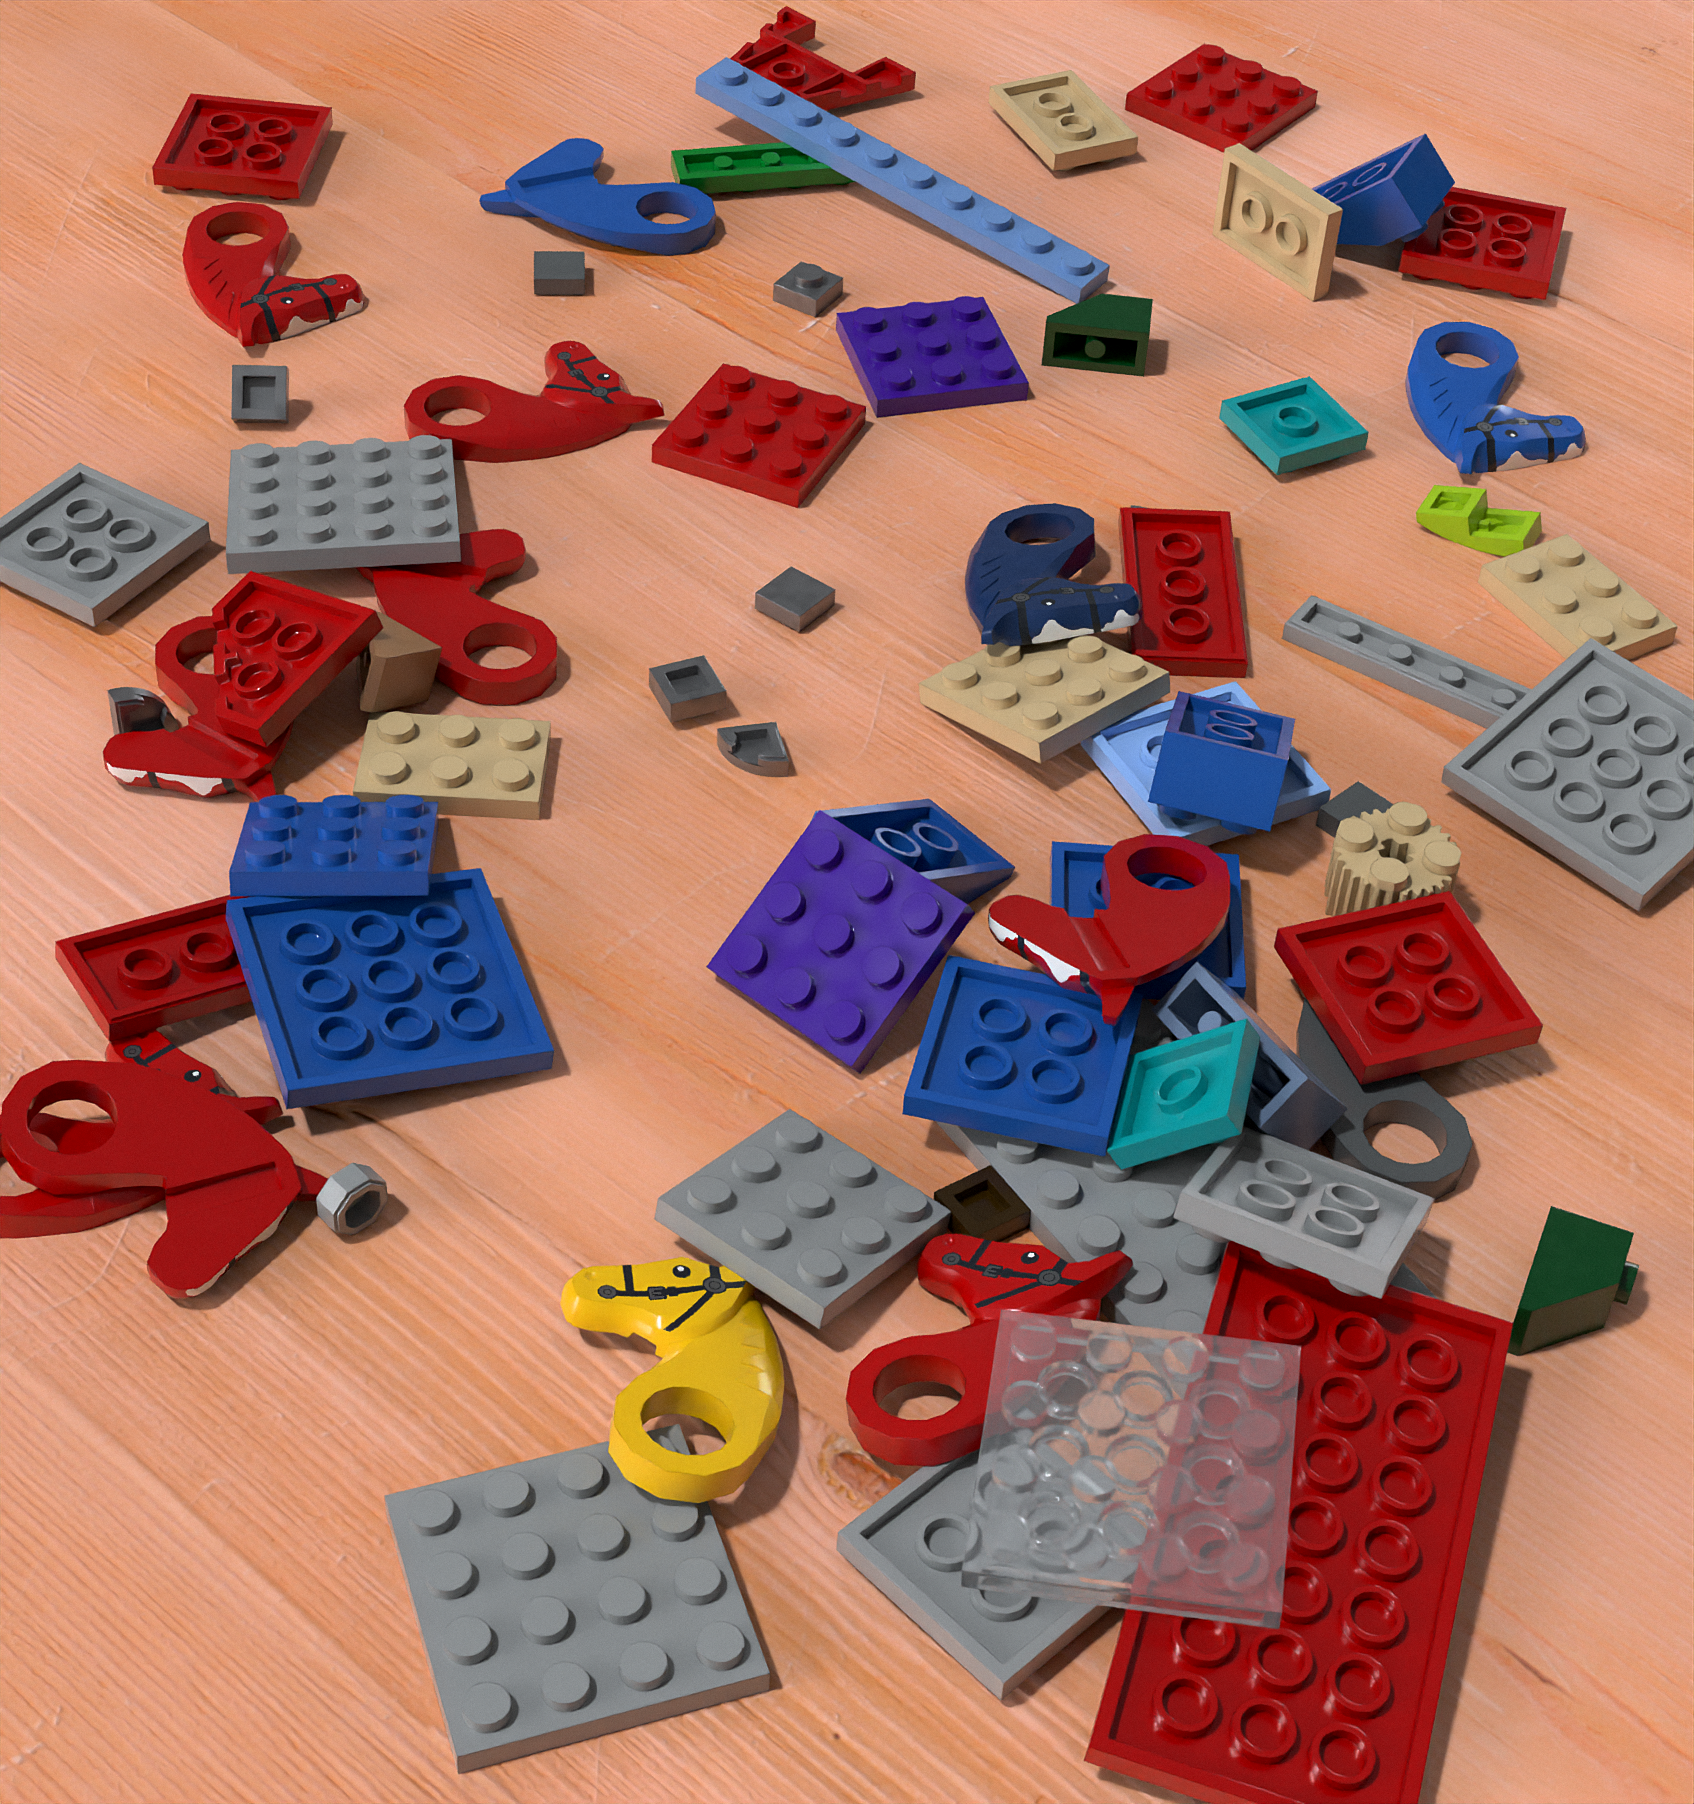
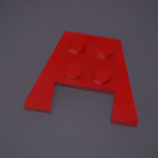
M787 6L777 13V22L774 25L766 23L760 29V38L755 43L747 42L730 58L760 76L777 83L795 95L812 102L825 111L915 89L916 72L887 57L877 60L855 72H850L800 46L815 38L816 21Z

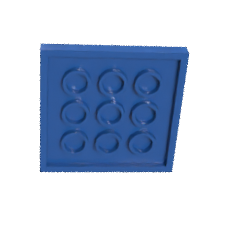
M481 868L432 874L429 896H256L227 900L226 922L286 1109L552 1069L554 1048Z

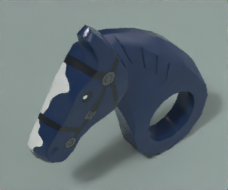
M1053 503L1022 506L1001 513L989 522L971 550L965 574L966 602L970 616L982 631L981 644L994 645L1000 642L1008 646L1051 642L1132 626L1142 619V601L1132 585L1127 583L1089 585L1068 580L1096 557L1094 518L1080 508ZM1042 537L1062 539L1054 543L1042 545H1026L1021 543L1029 539Z

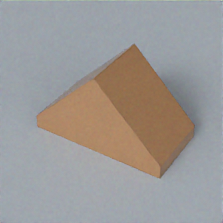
M376 612L384 628L363 649L356 661L360 710L373 713L428 701L442 647L383 613Z

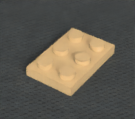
M1072 70L990 86L988 103L1053 171H1069L1076 166L1095 162H1111L1118 157L1137 153L1138 136Z
M1238 143L1225 148L1212 235L1314 302L1326 297L1329 290L1343 209L1242 144Z
M1568 534L1489 562L1481 567L1478 583L1565 659L1570 657L1590 638L1628 661L1673 644L1678 626Z
M398 711L370 712L355 778L353 796L358 797L360 802H386L388 798L396 795H415L421 797L424 802H438L439 815L539 820L551 743V721L526 720L522 718L466 717L463 715L413 714Z

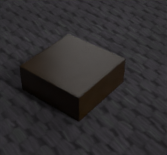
M991 1165L934 1192L933 1200L951 1211L948 1229L953 1234L1001 1242L1029 1228L1031 1209Z

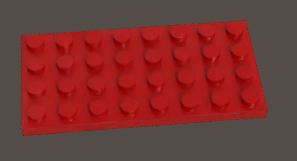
M1234 1241L1227 1243L1084 1762L1210 1804H1418L1513 1322L1391 1284L1382 1299L1372 1295H1350L1336 1289L1326 1277L1303 1268L1286 1269L1275 1266L1262 1258L1257 1250Z

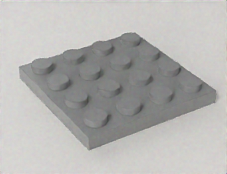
M420 435L411 438L409 441L384 442L377 438H363L355 441L353 444L329 445L323 441H307L299 444L297 447L273 448L268 444L255 443L247 445L242 449L231 450L226 538L228 574L249 573L250 571L261 573L461 562L452 439H439L431 435Z
M1590 638L1446 764L1443 769L1441 783L1623 902L1640 911L1694 860V700Z
M679 1424L647 1431V1434L654 1442L667 1450L690 1455ZM609 1441L384 1496L387 1519L458 1774L769 1691L770 1672L707 1501L692 1503L661 1499L626 1480L608 1453Z

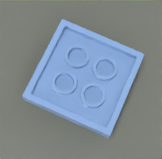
M1236 681L1194 693V695L1261 710ZM1176 699L1138 710L1081 741L1080 745L1153 835L1179 836L1205 846L1243 835L1223 828L1220 825V819L1197 814L1196 818L1192 820L1179 819L1162 813L1159 810V804L1148 802L1165 729ZM1292 744L1272 825L1318 811L1319 807L1327 803L1330 798L1331 788Z

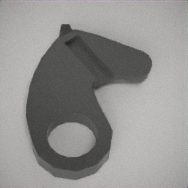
M1299 988L1304 998V1003L1296 1033V1055L1347 1108L1341 1117L1320 1137L1333 1159L1435 1198L1434 1201L1454 1191L1466 1167L1473 1145L1465 1117L1444 1097L1438 1094L1417 1072L1361 1085ZM1387 1122L1407 1124L1421 1130L1432 1139L1440 1155L1429 1162L1417 1164L1396 1162L1375 1150L1369 1144L1363 1132L1376 1124Z

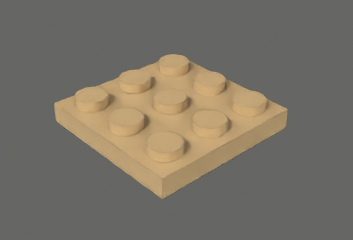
M1082 635L1051 642L1008 646L1000 642L994 645H987L985 649L960 662L945 666L941 672L920 682L919 693L921 704L1041 764L1170 693L1169 671L1144 661L1139 656L1131 655L1103 642L1097 637Z

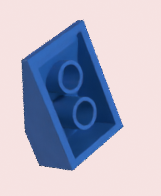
M1425 133L1312 188V190L1343 209L1337 244L1383 246L1398 238H1401L1403 242H1408L1422 234L1429 226L1427 220L1430 216L1438 212L1445 205L1443 199L1455 184V181Z
M1178 691L1165 729L1148 802L1159 804V810L1162 813L1179 819L1192 820L1196 818L1197 814L1220 819V825L1223 828L1236 833L1255 834L1257 829L1270 832L1289 759L1295 719Z
M931 799L821 810L966 904L971 903L1009 879L1015 869L1014 865Z

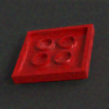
M1203 44L1129 91L1126 95L1125 110L1223 153L1225 148L1238 143L1252 151L1315 108L1318 91L1301 84L1294 77L1281 76L1264 69L1258 62L1243 60L1228 54L1217 45Z
M190 93L152 166L154 185L172 186L182 191L203 189L220 191L226 195H263L275 200L300 199L333 125L332 107Z
M1452 187L1443 199L1445 205L1427 220L1428 228L1418 237L1405 242L1398 272L1412 274L1421 280L1438 279L1459 283L1473 290L1485 288L1506 292L1520 299L1537 298L1546 300L1567 208Z
M723 363L652 444V463L799 508L865 425L866 406L847 401L838 395H827L807 389L788 380H777L754 373L742 366H731Z
M1450 891L1282 927L1277 930L1274 943L1275 950L1361 1085L1538 1043L1543 1028L1542 1022Z

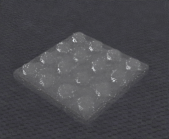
M1001 1309L964 1552L961 1587L1279 1629L1283 1603L1301 1346Z

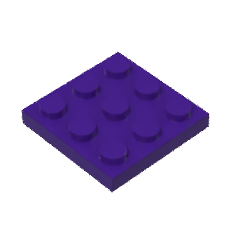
M962 296L950 301L931 303L910 302L904 306L877 309L862 307L856 311L837 313L836 332L876 418L1027 400L1029 382L984 297Z
M819 810L706 967L722 980L861 1074L972 919L975 912L959 898Z

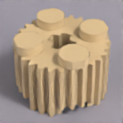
M1404 801L1397 802L1390 809H1387L1386 813H1381L1378 809H1374L1371 815L1364 811L1361 812L1360 818L1355 816L1346 818L1339 824L1332 847L1324 886L1326 887L1324 894L1328 897L1325 913L1333 917L1447 891L1453 894L1462 852L1457 847L1456 842H1450L1451 835L1449 833H1441L1442 827L1440 825H1430L1431 820L1427 818L1425 809L1420 805Z

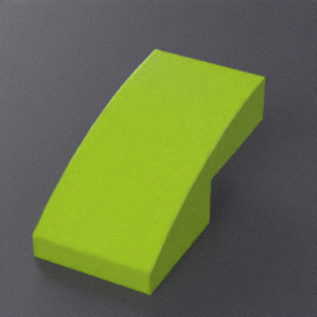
M1434 485L1416 512L1417 523L1430 531L1465 547L1503 557L1533 547L1542 532L1541 512L1488 508L1487 491L1480 488Z

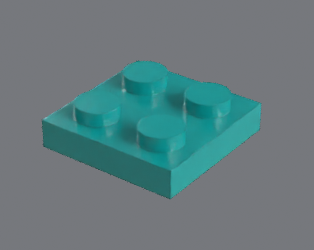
M1310 376L1222 400L1219 418L1276 475L1292 472L1366 449L1369 432Z
M1247 1018L1130 1055L1107 1152L1121 1170L1149 1161H1159L1169 1155L1206 1144L1220 1143L1242 1133L1260 1042L1259 1034Z

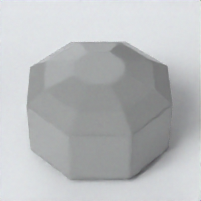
M351 1163L331 1175L316 1198L318 1216L335 1233L356 1234L374 1223L387 1204V1184L370 1166Z

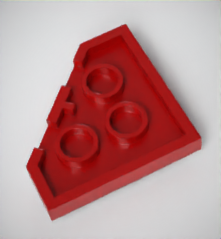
M253 571L246 574L212 608V623L217 631V644L213 645L214 677L219 684V698L215 699V715L224 732L268 747L384 628L376 610Z

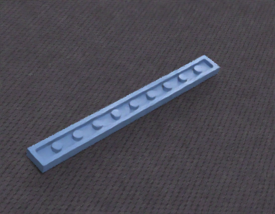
M726 57L696 77L695 94L802 153L828 165L833 170L1076 304L1084 301L1108 280L1110 265L935 171L928 165L900 152L891 145L876 139L852 124L819 108L812 102L795 95L777 83L760 76L738 62Z

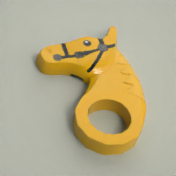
M685 1257L637 1265L591 1266L581 1269L564 1284L560 1305L565 1319L572 1326L594 1332L616 1333L625 1337L637 1334L657 1346L655 1355L663 1358L650 1370L637 1376L616 1396L610 1424L608 1453L626 1480L661 1499L701 1503L733 1494L751 1476L774 1442L782 1412L785 1384L783 1363L777 1338L761 1305L754 1296L755 1286L725 1266L716 1267ZM665 1414H685L702 1419L715 1427L726 1440V1444L721 1449L705 1455H685L667 1450L654 1442L643 1429V1425L650 1419Z

